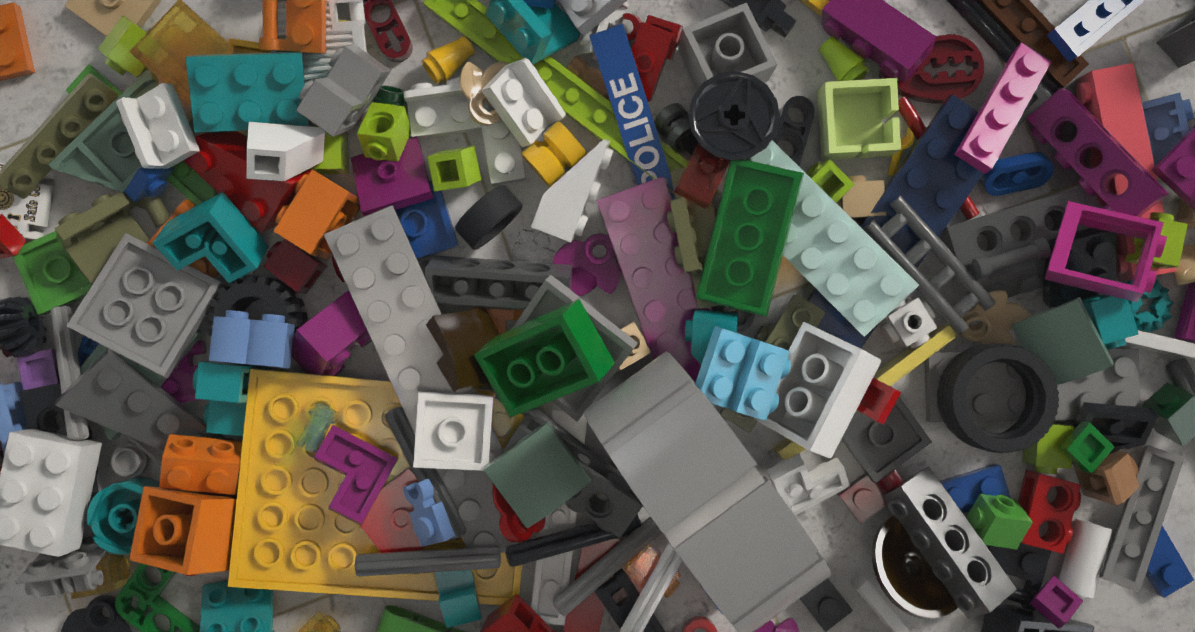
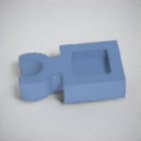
M428 478L403 487L407 501L414 507V510L409 512V516L413 523L414 532L422 547L444 542L455 536L442 501L434 502V489Z

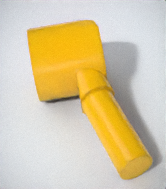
M909 127L905 137L901 139V150L892 155L887 172L888 175L893 176L895 174L904 149L909 148L914 142V134Z

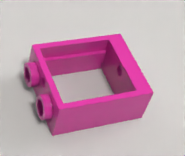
M1068 201L1045 280L1138 302L1144 292L1151 293L1155 283L1157 271L1150 269L1154 257H1161L1166 244L1167 236L1160 235L1164 222ZM1078 224L1144 239L1131 285L1065 269Z

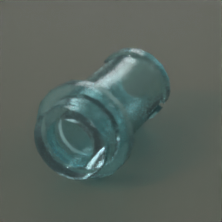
M316 403L314 408L309 409L310 417L300 438L296 442L300 447H303L304 444L307 445L305 449L317 453L330 425L335 424L337 421L334 418L336 411L320 403Z

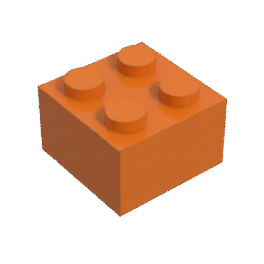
M312 169L309 175L305 174L298 181L295 187V193L297 194L291 204L285 205L278 213L275 221L278 225L273 232L310 255L329 260L332 252L324 234L353 222L361 207L359 197Z

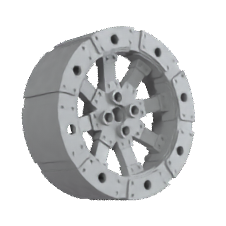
M665 351L583 411L587 422L648 514L702 588L738 632H755L832 575L818 549L769 479L765 476L762 477L755 466L758 465L712 403L698 389L692 378L669 352Z

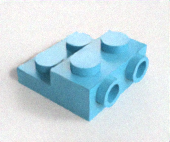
M714 326L695 384L712 404L766 421L768 414L773 413L777 409L779 396L776 391L780 379L785 378L790 371L791 362L788 358L790 351Z

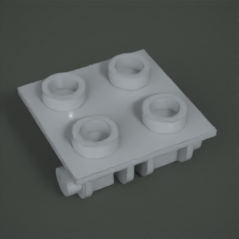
M95 535L82 539L80 549L60 557L40 553L28 565L27 569L18 577L15 583H25L26 594L32 595L34 598L55 594L61 595L64 592L73 593L75 590L76 592L95 590L97 585H102L104 581L103 572L101 570L97 571L95 566L107 551L96 544L92 538Z

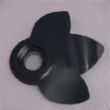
M111 595L98 596L89 603L87 608L73 611L67 617L61 629V632L132 631L128 623L117 613L115 608L116 598ZM103 607H106L109 610L110 617H105L103 615Z

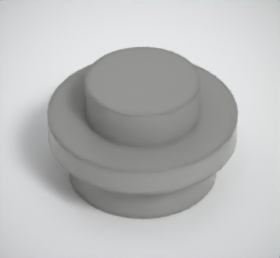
M126 443L114 451L111 458V466L123 478L138 477L148 466V455L134 443Z

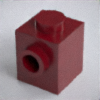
M285 238L282 242L278 241L270 248L266 255L268 260L263 266L293 290L304 294L308 293L328 267L315 256L310 255Z

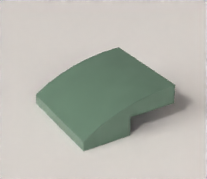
M1080 297L1048 311L1043 310L1011 325L1023 349L1034 353L1045 362L1053 373L1052 375L1055 377L1057 385L1112 367L1114 364Z
M548 421L518 440L514 447L488 463L483 469L527 529L556 510L591 481L585 470Z

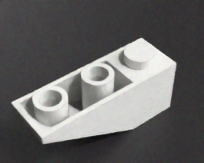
M603 139L543 193L531 225L532 228L568 242H572L575 235L582 237L589 219L588 216L583 215L588 202L594 204L601 184L596 182L600 168L607 170L614 150L608 148L610 140Z

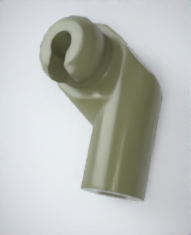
M124 194L130 203V209L137 206L145 209L155 227L163 225L170 218L159 195L154 198L147 196L134 202L127 194Z

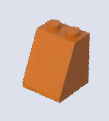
M144 486L129 560L184 575L229 571L237 494L161 489L159 487Z

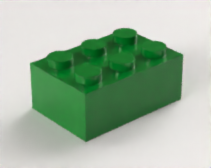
M580 299L493 337L474 354L510 418L600 382L615 364Z

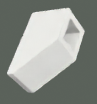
M249 122L246 179L286 181L323 162L325 130L320 127Z

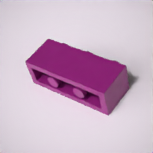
M830 0L822 9L821 25L824 31L829 36H834L837 40L841 38L850 44L851 49L862 58H870L876 62L881 71L890 78H899L906 83L933 50L936 36L883 0Z

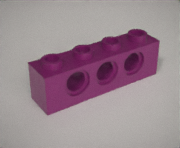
M1060 88L1027 118L1033 125L1030 129L1031 133L1042 144L1045 145L1049 142L1058 151L1054 154L1056 160L1067 170L1073 167L1082 177L1078 182L1083 189L1091 196L1098 194L1107 203L1103 209L1141 217L1169 194L1069 90ZM1073 122L1077 127V135L1072 141L1065 142L1062 139L1061 131L1066 124ZM1093 148H1098L1103 156L1102 162L1096 168H1090L1085 161L1086 154ZM1118 174L1124 175L1128 180L1127 190L1120 195L1113 193L1110 188L1112 178Z

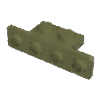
M87 74L0 170V186L25 199L52 170L48 164L116 100L118 94L94 75Z
M704 163L671 171L670 174L676 199L670 201L672 211L667 212L670 230L672 233H677L679 246L674 247L677 265L679 268L684 267V272L692 275L695 295L697 294L716 219L709 178ZM697 299L700 309L719 305Z
M793 295L777 322L769 323L767 327L761 326L753 339L789 350L802 323L805 322L817 328L825 312L800 295ZM725 407L720 412L722 417L748 433L752 432L758 422L754 417L737 413Z

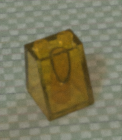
M178 0L129 51L164 83L173 84L176 93L190 105L191 100L185 57L189 55L242 54L209 22L182 0Z

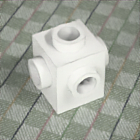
M919 297L905 298L880 322L882 324L880 327L881 331L889 343L894 344L895 347L910 346L911 349L927 342L930 339L928 333L937 329L933 322L935 318L933 310L924 300L920 301ZM909 317L915 325L913 328H910L908 325Z

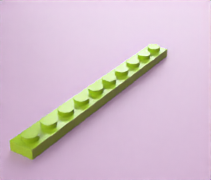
M425 0L423 2L429 11L462 36H465L471 43L496 62L504 61L510 64L523 59L513 45L486 16L488 8L479 1ZM551 56L533 64L568 117L600 141L603 139L610 140V149L614 150L627 162L630 163L631 161L653 179H656L628 158L610 101ZM660 140L670 173L674 169L693 165ZM708 177L714 199L719 190L711 183L712 179Z

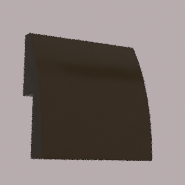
M481 308L432 316L426 326L444 354L436 364L452 391L458 393L491 385L474 356L493 337L498 336L496 327L487 310Z

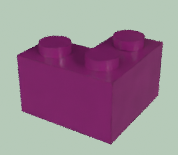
M349 290L296 330L291 357L306 373L337 376L346 367L344 363L351 357L349 351L358 344L363 348L372 341Z

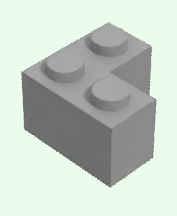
M357 45L345 46L344 49L339 48L329 62V66L332 69L328 76L308 81L299 94V99L302 101L296 111L333 137L356 128L391 72V69Z

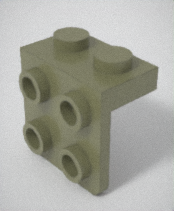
M122 192L113 196L110 193L100 196L92 202V208L81 214L72 212L59 220V226L54 228L57 240L91 286L125 233L144 243L150 240L130 214V203Z

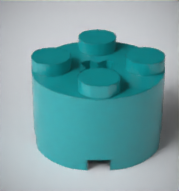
M134 477L111 484L93 497L87 511L88 526L91 525L95 535L92 538L99 547L117 555L131 553L144 486L159 487L160 482L148 477Z

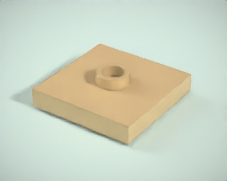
M68 0L65 7L107 37L123 15L142 28L162 0Z

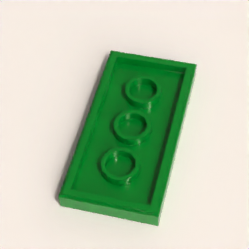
M744 159L730 160L696 299L767 317L804 173Z

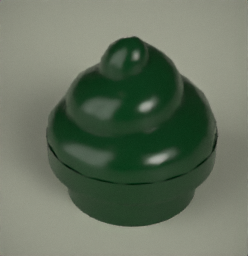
M382 85L372 101L375 103L404 106L405 109L407 107V102L403 95L404 90L392 86Z

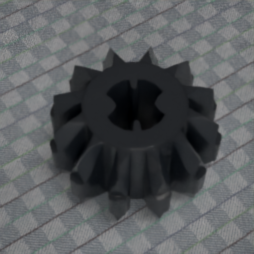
M18 296L0 300V350H2L6 357H24L34 354L35 351L41 350L43 344L46 343L47 337L44 332L47 331V328L42 321L44 317L37 314L34 305H32L31 300L27 297L21 298Z

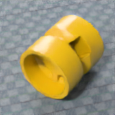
M556 121L543 133L544 140L542 142L534 141L532 145H529L521 152L525 161L549 187L565 175L564 169L566 167L572 168L587 155L578 140L559 121Z

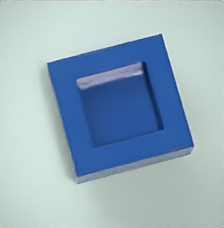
M141 167L137 170L124 192L134 202L147 196L154 198L167 188L168 183L166 180L174 168L148 169Z

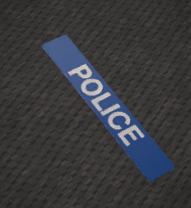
M620 24L589 35L628 158L655 179L664 176L667 188L674 192L671 174L624 25ZM630 161L637 185L654 180ZM669 191L671 199L675 200V195Z

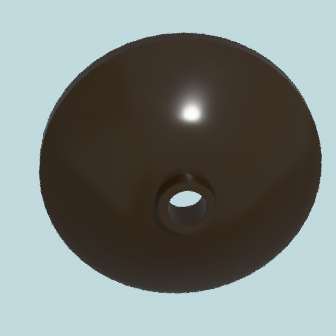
M895 516L888 518L877 530L872 545L874 573L885 595L899 609L921 619H936L954 612L958 607L947 588L935 576L932 567L921 551L914 546L909 534Z

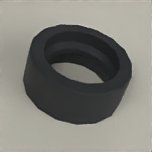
M500 185L485 194L469 208L457 222L455 230L473 250L478 249L503 231L522 210L523 204L506 185Z

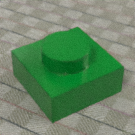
M1081 421L1059 447L1083 472L1090 474L1096 470L1114 448L1090 422Z

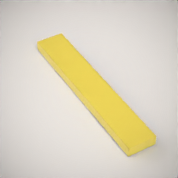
M949 325L936 326L937 329L928 333L930 339L914 349L908 347L877 370L873 378L889 386L893 385L956 338V332ZM788 438L772 448L781 460L789 459L805 450L804 447Z

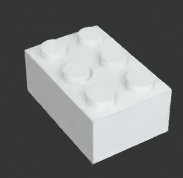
M803 322L789 349L790 371L785 378L780 379L776 391L779 396L777 409L773 413L768 414L766 421L754 419L805 449L831 459L882 360Z
M36 429L9 432L0 474V545L57 557L80 549L102 446L101 442L86 439L71 441L68 440L66 435Z

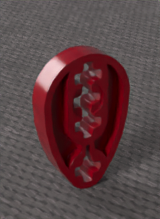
M947 34L936 36L932 52L907 82L904 83L900 79L897 81L898 95L931 104H943L947 97L952 94L960 100L964 99L977 89L984 75V60L980 50L972 41L960 35ZM965 60L967 66L973 67V70L967 76L965 70H957L950 77H948V72L941 71L931 78L930 73L923 70L929 63H931L932 68H940L947 61H949L951 67H957ZM880 69V79L890 78L887 75H885Z

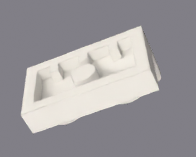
M527 58L505 65L481 90L522 147L532 145L550 123L560 121L566 115L556 97L551 93L536 68Z
M460 78L447 80L446 85L435 87L431 83H419L412 85V90L403 91L404 99L408 106L412 138L422 139L482 130L481 125L474 122L470 117L468 110L469 100L460 89Z
M162 83L137 99L123 97L116 101L122 122L127 128L135 148V154L143 168L169 169L200 151L173 84Z

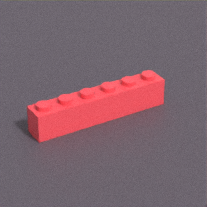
M1134 63L1093 70L1078 78L1076 86L1077 99L1158 182L1157 175L1151 171L1155 165ZM1098 148L1091 149L1089 158L1091 168H1096L1102 162V152ZM1118 174L1112 178L1110 182L1112 192L1120 195L1127 190L1128 180L1124 175ZM1096 194L1099 204L1104 207L1107 203ZM1162 200L1141 217L1149 219L1152 212L1164 213ZM1118 233L1117 281L1133 280L1137 264L1125 262L1127 254L1135 252L1134 237ZM1176 267L1167 269L1151 268L1150 270L1157 271V275L1176 272Z

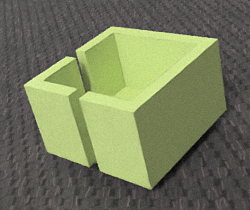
M897 78L824 82L816 91L820 160L852 159L856 155L859 158L890 157L901 150L899 117L891 118L884 124L882 120L888 119L899 110Z

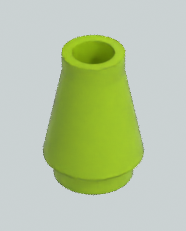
M834 36L827 39L818 49L837 81L862 80L869 72V68L865 65L866 60L842 44Z

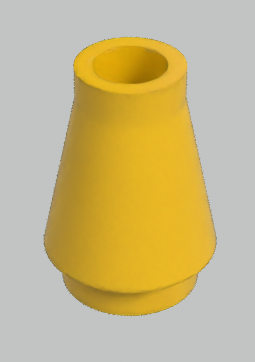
M462 36L453 42L426 52L427 57L422 59L421 63L430 78L436 84H439L443 80L445 82L449 80L467 59L475 54V50L469 40Z

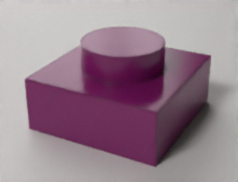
M1053 575L1029 603L1060 629L1073 616L1083 603V600Z

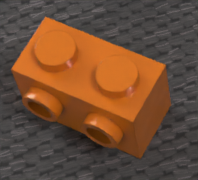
M169 434L162 455L159 488L236 495L243 441Z

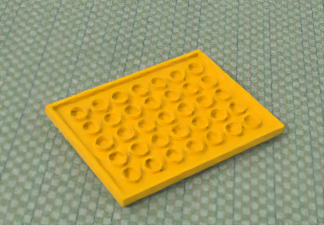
M250 369L228 587L438 601L439 592L434 572L360 577L356 575L354 568L356 555L381 552L360 525L328 509L346 476L314 460L315 454L332 425L398 458L383 486L410 467L386 420V414L389 411L402 406L391 381ZM476 389L478 395L493 396L491 425L502 449H504L525 416L518 414L510 418L503 404L494 397L496 393L492 390ZM461 536L452 541L446 540L427 545L421 550L467 547ZM505 552L501 553V565L499 568L472 570L479 604L502 605L516 593L519 595L522 565L510 566Z

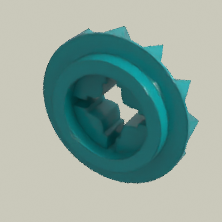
M1155 279L1151 293L1144 292L1141 296L1143 299L1154 298L1153 303L1149 306L1151 312H1136L1143 304L1141 298L1138 302L1129 301L1137 330L1150 333L1162 329L1163 324L1172 318L1170 311L1171 306L1175 302L1170 300L1168 294L1170 289L1162 286L1157 279ZM1130 280L1125 284L1131 285L1133 280Z

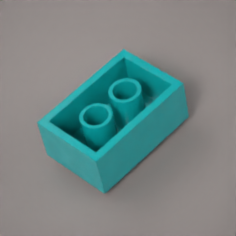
M302 52L209 54L185 57L194 133L248 130L249 122L308 126V119L296 111L302 101L299 99V94L305 86Z

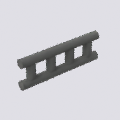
M900 195L890 203L896 214L880 228L872 220L863 230L919 284L916 289L957 335H960L969 327L962 319L969 310L978 303L986 311L996 301ZM907 224L920 238V241L904 254L890 238ZM931 251L944 267L931 279L927 280L914 264ZM955 277L968 293L951 306L938 291Z

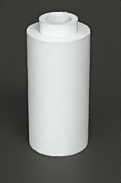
M1075 518L1072 528V539L1067 546L1059 580L1085 603L1086 597L1094 598L1113 529Z

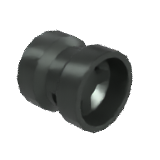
M670 104L656 116L654 120L656 130L661 136L668 138L667 143L674 152H685L698 142L691 131L688 112L681 104Z

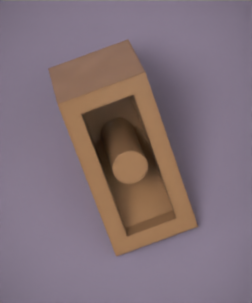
M1117 450L1112 454H1108L1092 474L1083 472L1075 463L1073 464L1084 496L1117 506L1123 504L1140 487L1136 477L1138 475L1137 464L1129 456L1128 452Z

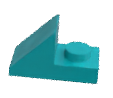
M472 570L434 572L439 592L438 602L446 627L449 628L482 620Z

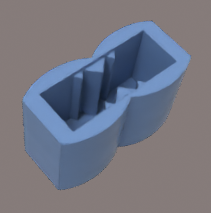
M226 310L225 317L214 316L209 361L290 368L295 325L285 323V316L262 314V320H249L248 312Z

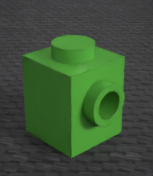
M979 494L966 517L985 545L1016 550L1033 523L1016 499L1004 495Z

